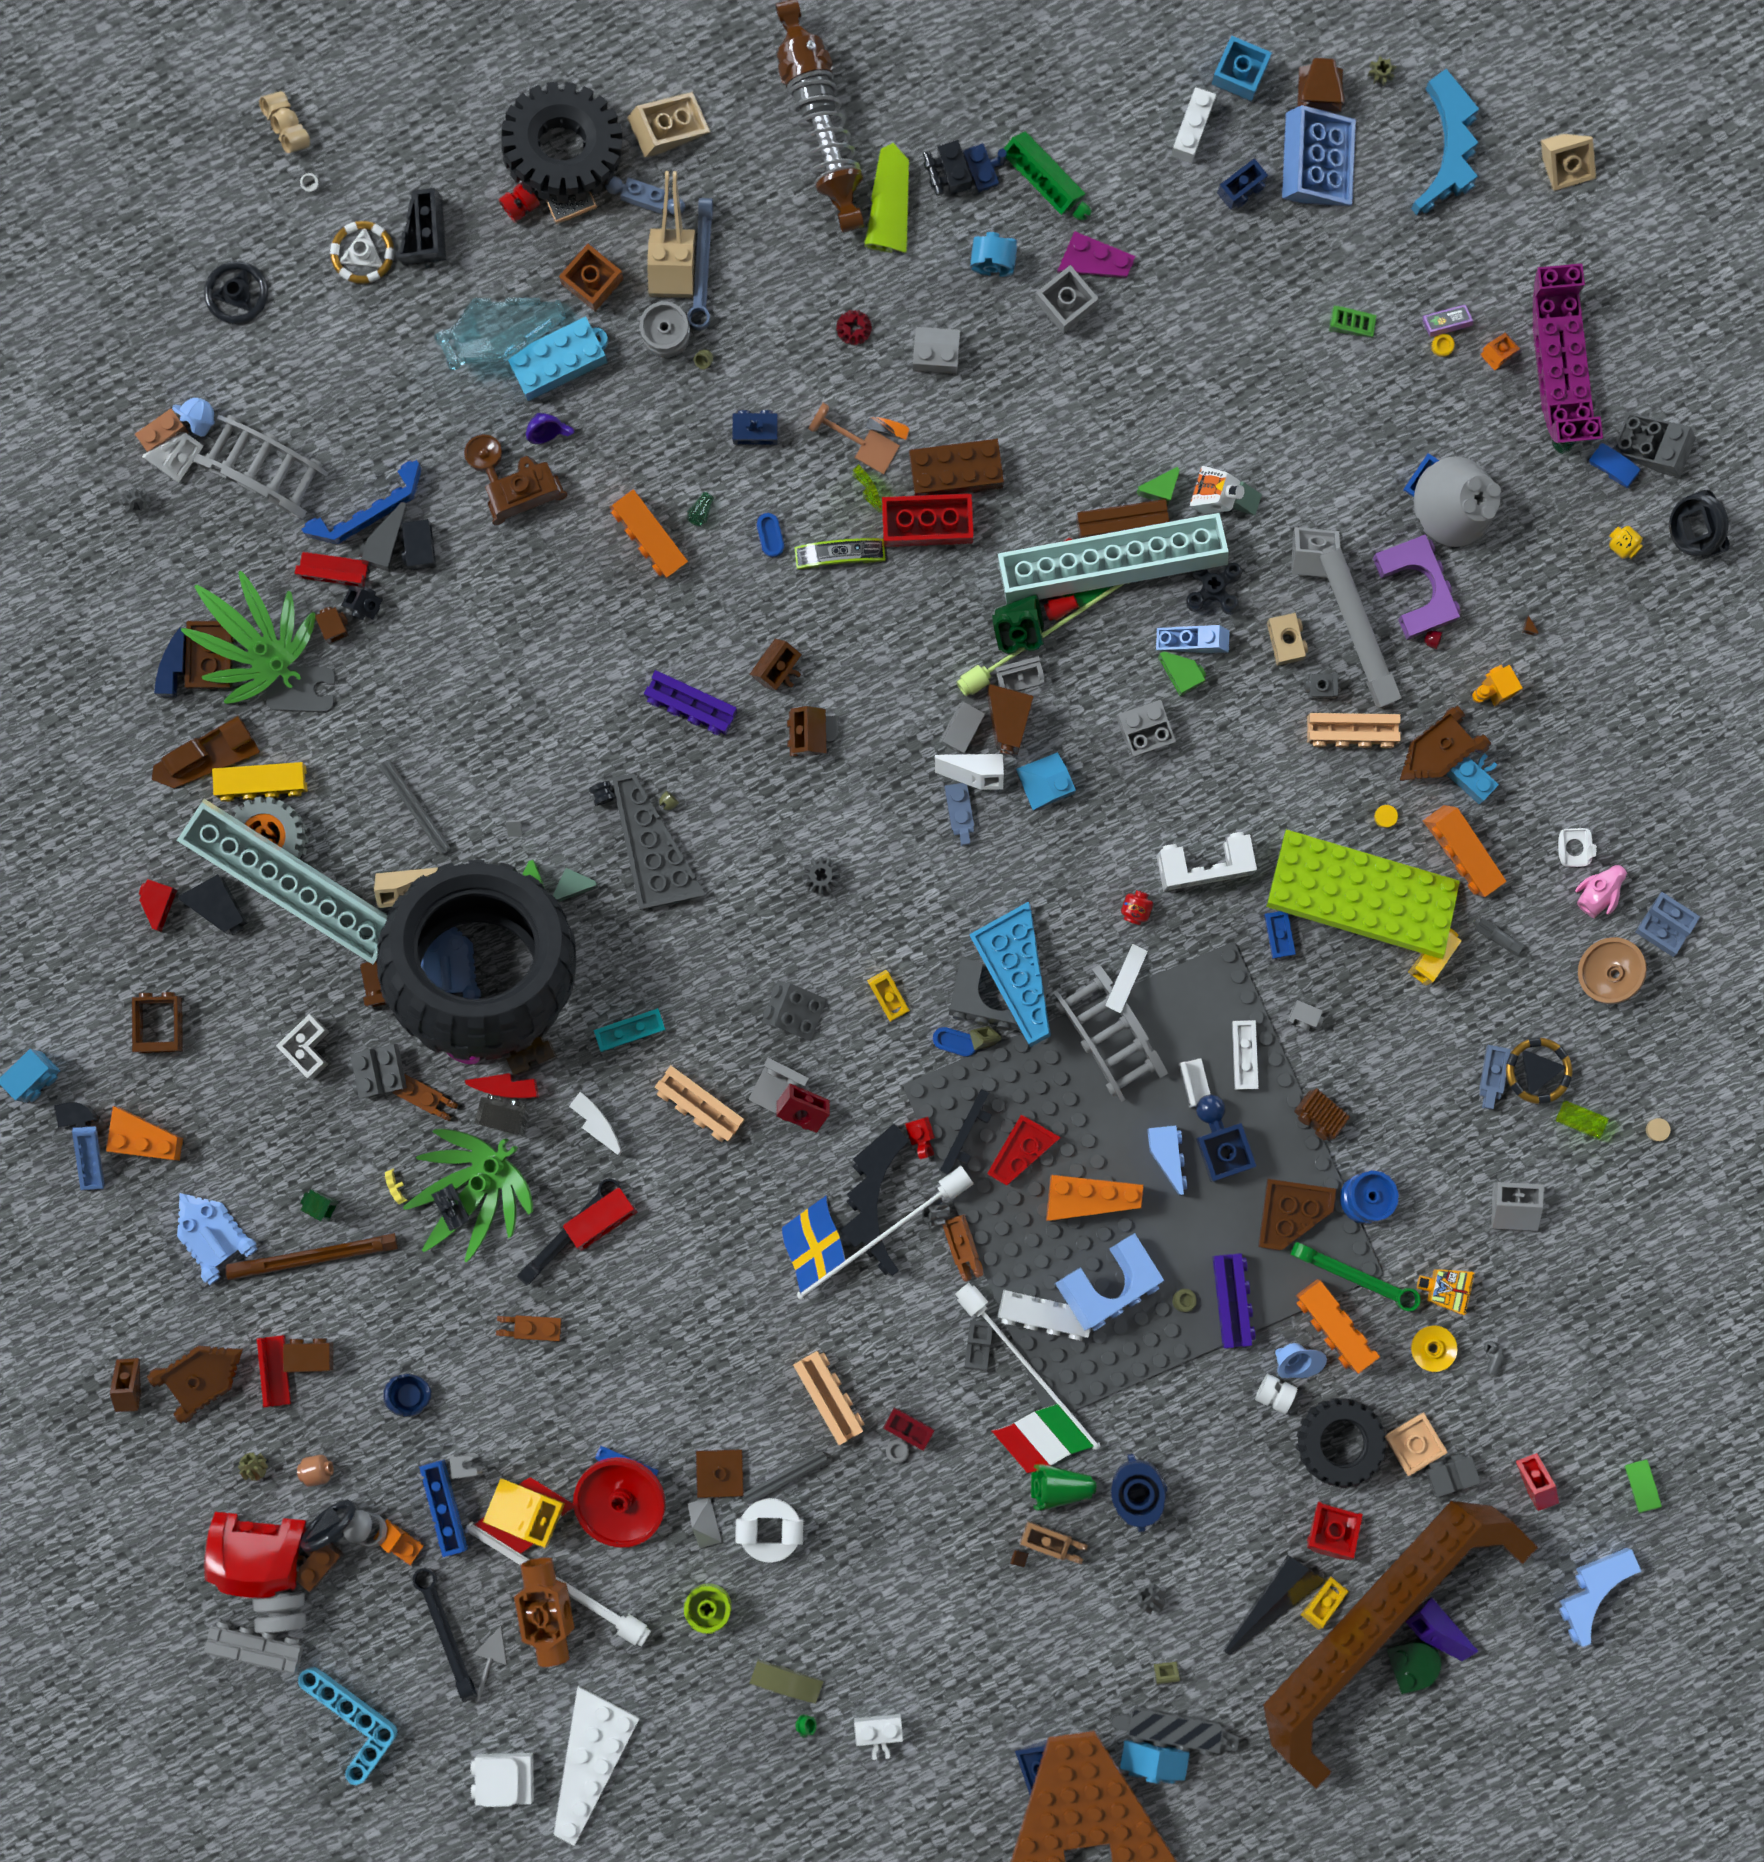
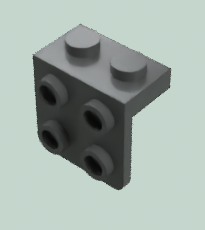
M778 980L772 989L770 1002L763 1012L762 1023L810 1040L813 1037L826 1000L824 997L796 985Z

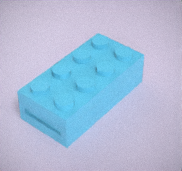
M585 316L507 354L506 357L527 400L530 401L607 363L603 350L608 345V337L603 329L591 328ZM597 335L600 336L601 342L597 340Z

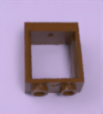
M163 992L161 997H153V993H139V997H132V1052H183L182 998L175 996V992ZM174 1004V1042H143V1005Z

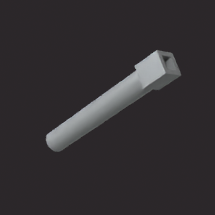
M1335 545L1322 549L1323 554L1319 555L1366 674L1368 680L1366 683L1375 705L1382 707L1401 699L1394 677L1388 671L1341 547L1336 548Z

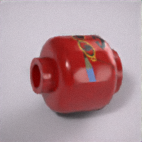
M1136 890L1135 894L1129 893L1126 895L1121 908L1124 920L1137 925H1141L1142 922L1149 920L1154 903L1148 899L1149 894Z

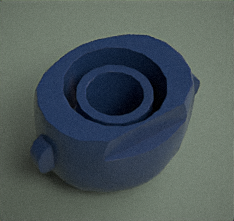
M1127 1454L1128 1461L1118 1467L1113 1477L1111 1498L1118 1515L1125 1523L1138 1527V1533L1145 1532L1146 1526L1154 1524L1161 1517L1168 1487L1162 1475L1153 1464L1144 1460H1136L1134 1454ZM1135 1483H1143L1149 1488V1494L1145 1500L1135 1502L1127 1496L1129 1488Z

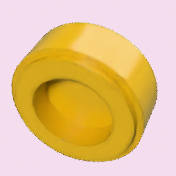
M1448 334L1437 335L1431 344L1433 353L1439 357L1449 356L1455 346L1453 338Z
M1390 805L1380 806L1374 814L1376 824L1382 828L1393 826L1398 819L1396 809Z

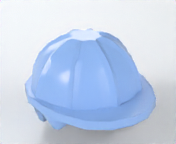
M191 398L182 406L173 405L172 407L176 413L181 415L180 421H188L192 432L198 436H205L211 426L215 424L212 406L201 398Z

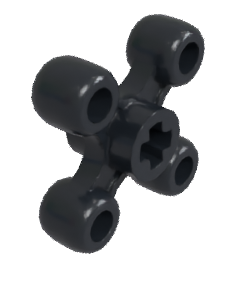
M1229 563L1220 575L1211 574L1207 569L1190 572L1194 579L1200 580L1203 584L1200 591L1192 592L1187 596L1186 606L1190 611L1198 612L1203 608L1207 600H1217L1225 614L1232 615L1237 612L1239 601L1235 596L1227 593L1226 586L1241 578L1242 568L1238 563ZM1211 585H1217V589H1212Z

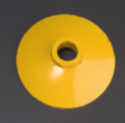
M1433 1325L1424 1327L1416 1333L1412 1340V1357L1424 1370L1431 1372L1445 1370L1456 1358V1340L1450 1331L1443 1327ZM1431 1344H1435L1437 1347L1434 1353L1429 1351Z

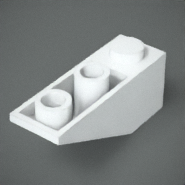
M1003 754L935 755V773L980 790L1003 789Z

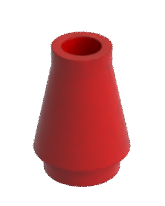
M1074 595L1048 600V603L1044 604L1050 621H1057L1074 609L1079 608Z

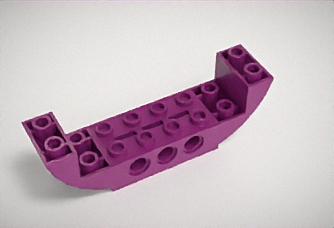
M1582 263L1538 267L1534 282L1532 328L1542 413L1544 414L1549 434L1556 443L1603 439L1601 416L1594 417L1579 296L1580 291L1585 286Z

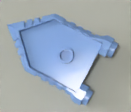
M180 1193V1218H178L180 1223L178 1225L177 1237L183 1245H186L188 1252L192 1253L191 1256L193 1259H196V1263L200 1264L202 1280L212 1285L221 1278L219 1275L220 1271L217 1269L219 1264L238 1250L242 1255L249 1257L258 1250L257 1244L253 1239L248 1238L242 1233L243 1230L238 1227L236 1221H233L234 1218L228 1214V1210L223 1203L212 1200L209 1202L208 1199L202 1200L199 1197L196 1199L195 1196Z

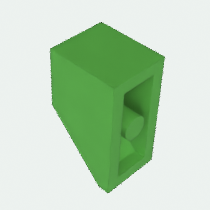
M1167 652L1159 654L1158 658L1179 696L1204 683L1206 673L1200 664L1197 665L1194 660Z

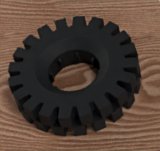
M557 81L547 82L545 91L541 89L540 85L534 86L529 89V97L522 93L515 99V107L510 105L501 132L503 161L506 169L510 168V176L514 181L518 183L522 180V188L530 194L537 189L539 190L538 198L549 201L551 194L557 195V202H568V195H573L575 201L586 199L587 191H590L593 196L600 192L602 184L608 185L614 177V171L618 170L622 153L621 123H617L618 116L613 108L608 109L607 100L601 95L596 99L593 98L594 90L583 86L582 90L577 92L576 83L565 82L564 89H559ZM554 128H568L581 136L584 150L573 159L556 160L541 150L540 137L544 133L546 134L548 130Z

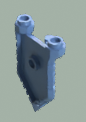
M453 927L442 933L432 942L424 954L421 966L427 977L443 991L449 994L463 992V998L479 999L481 997V990L475 982L473 943L466 936L463 937L461 931L458 932V929Z

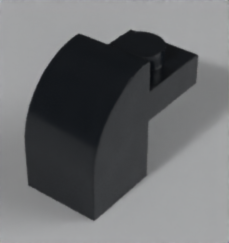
M67 1102L54 1105L58 1128L64 1129L77 1126V1128L94 1127L91 1126V1123L99 1121L97 1113L86 1104Z

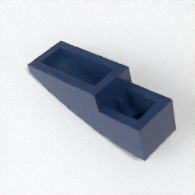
M180 627L174 634L159 664L154 694L158 697L177 698L178 676H185L186 635L181 631V628L184 627Z

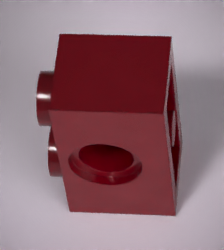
M789 1083L776 1102L777 1117L815 1133L818 1132L830 1115V1100Z

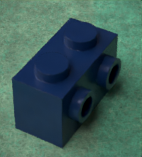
M1254 158L1219 185L1217 194L1230 210L1236 206L1240 208L1248 201V197L1251 194L1257 195L1266 187L1265 183L1268 174Z

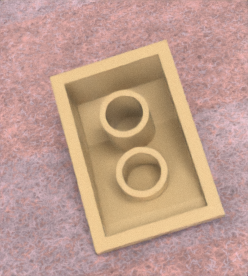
M693 92L638 105L628 116V121L645 158L664 153L710 132Z

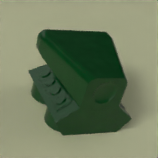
M1031 595L995 609L992 619L998 650L1012 654L1018 648L1035 651L1041 645H1044L1042 636L1044 621L1038 595Z

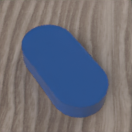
M764 513L757 520L761 547L766 556L775 558L780 556L784 550L781 529L775 515Z
M947 1027L938 1028L933 1034V1043L940 1050L964 1057L970 1056L976 1051L974 1050L970 1034Z

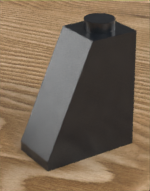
M218 874L178 896L180 901L226 934H238L244 930L243 926L248 924L226 882Z

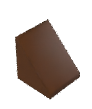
M1528 615L1522 633L1536 636L1538 630Z
M1014 1549L1010 1564L1025 1567L1029 1554Z

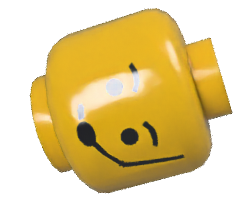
M1618 526L1609 535L1612 539L1609 543L1610 549L1622 559L1628 557L1632 559L1643 547L1641 544L1643 541L1642 536L1631 526H1625L1622 529Z

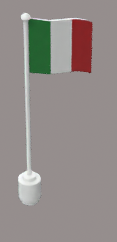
M968 1282L955 1294L958 1297L957 1301L970 1316L975 1314L977 1317L982 1315L1057 1403L1034 1411L1009 1426L991 1430L1027 1473L1037 1471L1034 1468L1036 1464L1050 1466L1070 1454L1091 1447L1094 1450L1099 1449L1100 1443H1096L985 1313V1310L988 1309L985 1304L988 1301L975 1286H971Z

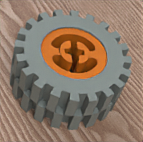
M256 797L254 802L247 800L243 802L245 805L243 808L237 806L233 810L236 812L234 818L251 829L261 824L254 831L262 836L268 834L271 837H277L276 833L271 829V826L275 824L280 832L278 846L300 859L302 854L306 855L305 843H308L309 837L305 834L307 827L303 824L301 816L281 800L277 801L272 797H267V799ZM268 839V840L272 841V842L275 843V844L277 843V842H276L275 840H273V839Z

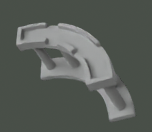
M218 415L217 419L225 424L224 429L211 452L207 453L206 456L196 454L193 462L210 473L227 480L231 478L237 481L238 485L253 493L257 492L265 497L269 496V502L290 515L303 519L307 511L300 507V501L315 474L327 477L328 472L322 469L323 464L313 458L308 460L278 442L279 439L268 432L266 435H263L241 424L237 418L228 415L227 418ZM232 431L240 432L241 435L227 460H223L222 464L219 463L217 458ZM252 437L262 442L263 445L249 470L242 474L234 470V464L248 439ZM272 447L285 454L286 457L272 482L264 486L256 481L257 477L255 476ZM295 460L308 469L293 496L286 499L278 494L280 491L278 488Z
M1098 965L1092 969L1096 976L1093 979L1094 982L1066 999H1063L1059 992L1055 991L1054 995L1057 1002L1054 1004L1061 1015L1063 1013L1067 1015L1083 1039L1080 1043L1086 1053H1092L1108 1081L1106 1087L1112 1096L1117 1095L1122 1102L1125 1098L1120 1090L1121 1088L1149 1071L1151 1073L1155 1071L1160 1078L1168 1074L1156 1050L1153 1051L1148 1042L1147 1034L1127 1002H1125L1120 1013L1122 1016L1119 1018L1120 1021L1092 1038H1089L1082 1024L1109 1008L1105 1005L1113 989L1112 980L1103 968ZM1098 989L1099 991L1103 989L1106 992L1105 1000L1077 1017L1069 1008ZM1124 1028L1126 1030L1130 1028L1136 1038L1133 1040L1134 1043L1103 1061L1095 1046ZM1143 1051L1147 1058L1144 1061L1145 1064L1115 1081L1109 1068L1133 1053Z

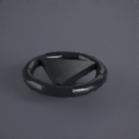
M242 261L226 262L214 269L208 276L204 287L205 303L213 316L223 322L230 324L249 322L262 312L268 300L266 279L258 268ZM243 270L212 294L214 285L220 275L227 271ZM247 272L251 273L260 286V296L253 309ZM213 299L240 308L248 313L234 316L227 315L221 312Z
M348 1499L342 1500L323 1510L303 1532L300 1541L301 1549L306 1552H312L329 1543L334 1544L344 1536L343 1531L354 1518L356 1512L355 1503ZM347 1509L345 1516L341 1520L336 1512Z

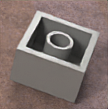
M1071 265L1038 290L1035 295L1036 303L1062 333H1065L1095 309L1099 300Z

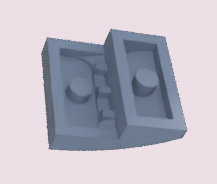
M1661 892L1635 933L1674 957L1686 937L1692 932L1700 916Z

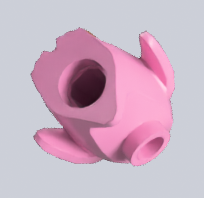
M1614 865L1608 870L1586 878L1575 890L1577 893L1585 889L1577 901L1579 908L1594 919L1607 906L1609 907L1606 914H1611L1618 905L1620 887L1627 875L1626 870L1620 865Z

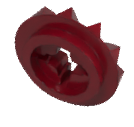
M849 310L842 314L837 321L836 330L839 338L846 344L859 345L869 338L872 324L867 314L862 313L860 310ZM857 319V325L861 329H855L851 335V327L848 325H852Z

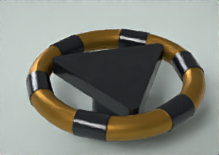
M1540 1037L1531 1038L1518 1044L1510 1053L1506 1063V1076L1511 1089L1521 1099L1534 1104H1545L1557 1100L1566 1092L1572 1079V1064L1566 1051L1556 1042ZM1539 1046L1550 1048L1562 1060L1563 1065L1526 1051V1049ZM1521 1053L1523 1055L1529 1093L1524 1091L1516 1081L1514 1067ZM1564 1069L1560 1086L1550 1094L1532 1095Z

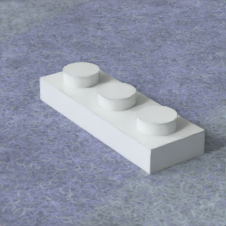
M1256 1020L1232 1021L1235 1090L1258 1089Z

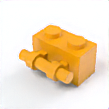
M1501 664L1485 675L1486 679L1482 682L1483 685L1473 692L1472 699L1476 703H1481L1490 698L1494 706L1514 697L1523 688L1511 666L1508 665L1503 668Z

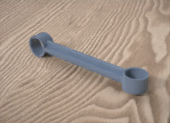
M699 198L694 299L693 307L689 310L687 316L689 325L695 330H704L710 324V315L706 309L711 222L713 218L712 198ZM697 311H702L707 315V320L702 325H696L691 321L692 315Z

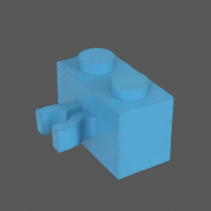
M1483 754L1478 760V765L1469 757H1465L1461 763L1458 762V765L1452 767L1446 774L1478 804L1482 803L1499 785L1487 774V772L1492 771L1497 766L1495 762L1490 767H1486L1484 770L1481 769L1484 765V760L1488 757L1486 754Z

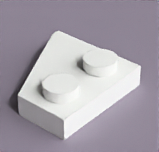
M182 432L143 454L142 458L176 482H180L196 454H199L203 448V445L187 433Z

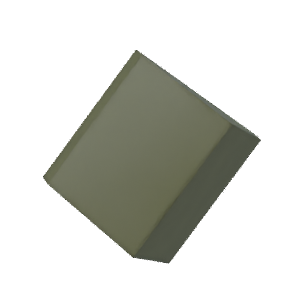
M990 1026L970 1030L974 1050L991 1047L1001 1040V1036Z
M1177 1661L1154 1664L1156 1685L1180 1682Z

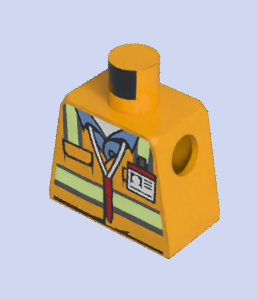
M1434 1269L1432 1278L1419 1276L1417 1289L1429 1291L1427 1301L1456 1314L1465 1315L1474 1272Z

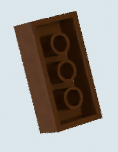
M998 439L909 450L914 496L962 494L1003 488L1004 480Z

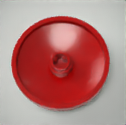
M615 1457L594 1463L582 1474L575 1487L573 1506L578 1522L592 1538L605 1545L621 1548L641 1544L656 1532L665 1514L666 1500L662 1485L647 1467L631 1459Z

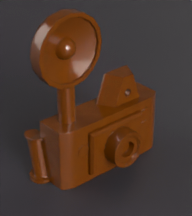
M482 434L470 439L466 444L464 455L467 463L477 471H486L490 480V484L486 485L485 489L490 499L487 505L493 517V525H500L507 518L554 499L563 500L568 496L567 492L563 490L558 476L552 475L547 462L538 464L529 456L522 457L518 462L517 473L498 479L494 468L501 461L503 454L498 440L491 435Z

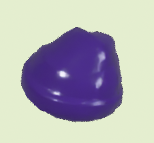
M537 413L528 423L525 434L526 439L531 444L539 445L549 442L559 434L568 437L575 431L572 427L566 426L557 417L546 413Z

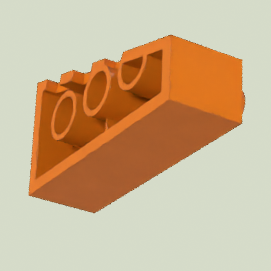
M634 489L610 506L612 516L618 523L621 522L626 529L624 531L632 541L635 539L640 545L638 550L644 558L647 559L649 557L654 563L651 567L659 577L663 575L667 578L688 562Z
M1443 805L1423 820L1446 855L1456 865L1455 868L1458 873L1468 881L1469 884L1467 886L1474 895L1486 897L1507 882L1457 807Z
M1051 1175L1046 1221L1141 1208L1143 1185Z
M1316 1279L1295 1295L1299 1300L1296 1304L1304 1314L1308 1312L1313 1318L1310 1321L1317 1332L1322 1330L1327 1337L1324 1341L1332 1351L1336 1349L1340 1354L1338 1360L1345 1369L1350 1367L1351 1370L1359 1374L1380 1358L1376 1351L1368 1347L1367 1339L1358 1329L1353 1327V1321L1343 1310L1341 1311L1339 1303L1320 1280Z

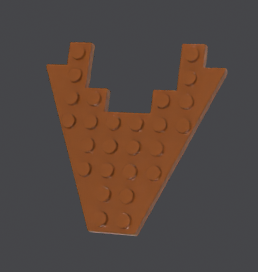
M1095 1731L1048 1737L1011 1862H1065L1064 1850L1110 1844L1112 1862H1177Z

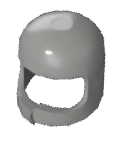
M356 1510L354 1518L343 1531L346 1540L369 1548L380 1546L387 1537V1526L384 1519L376 1514L362 1510ZM370 1516H373L380 1522L379 1536L373 1543L364 1544L362 1542L371 1532L372 1521Z

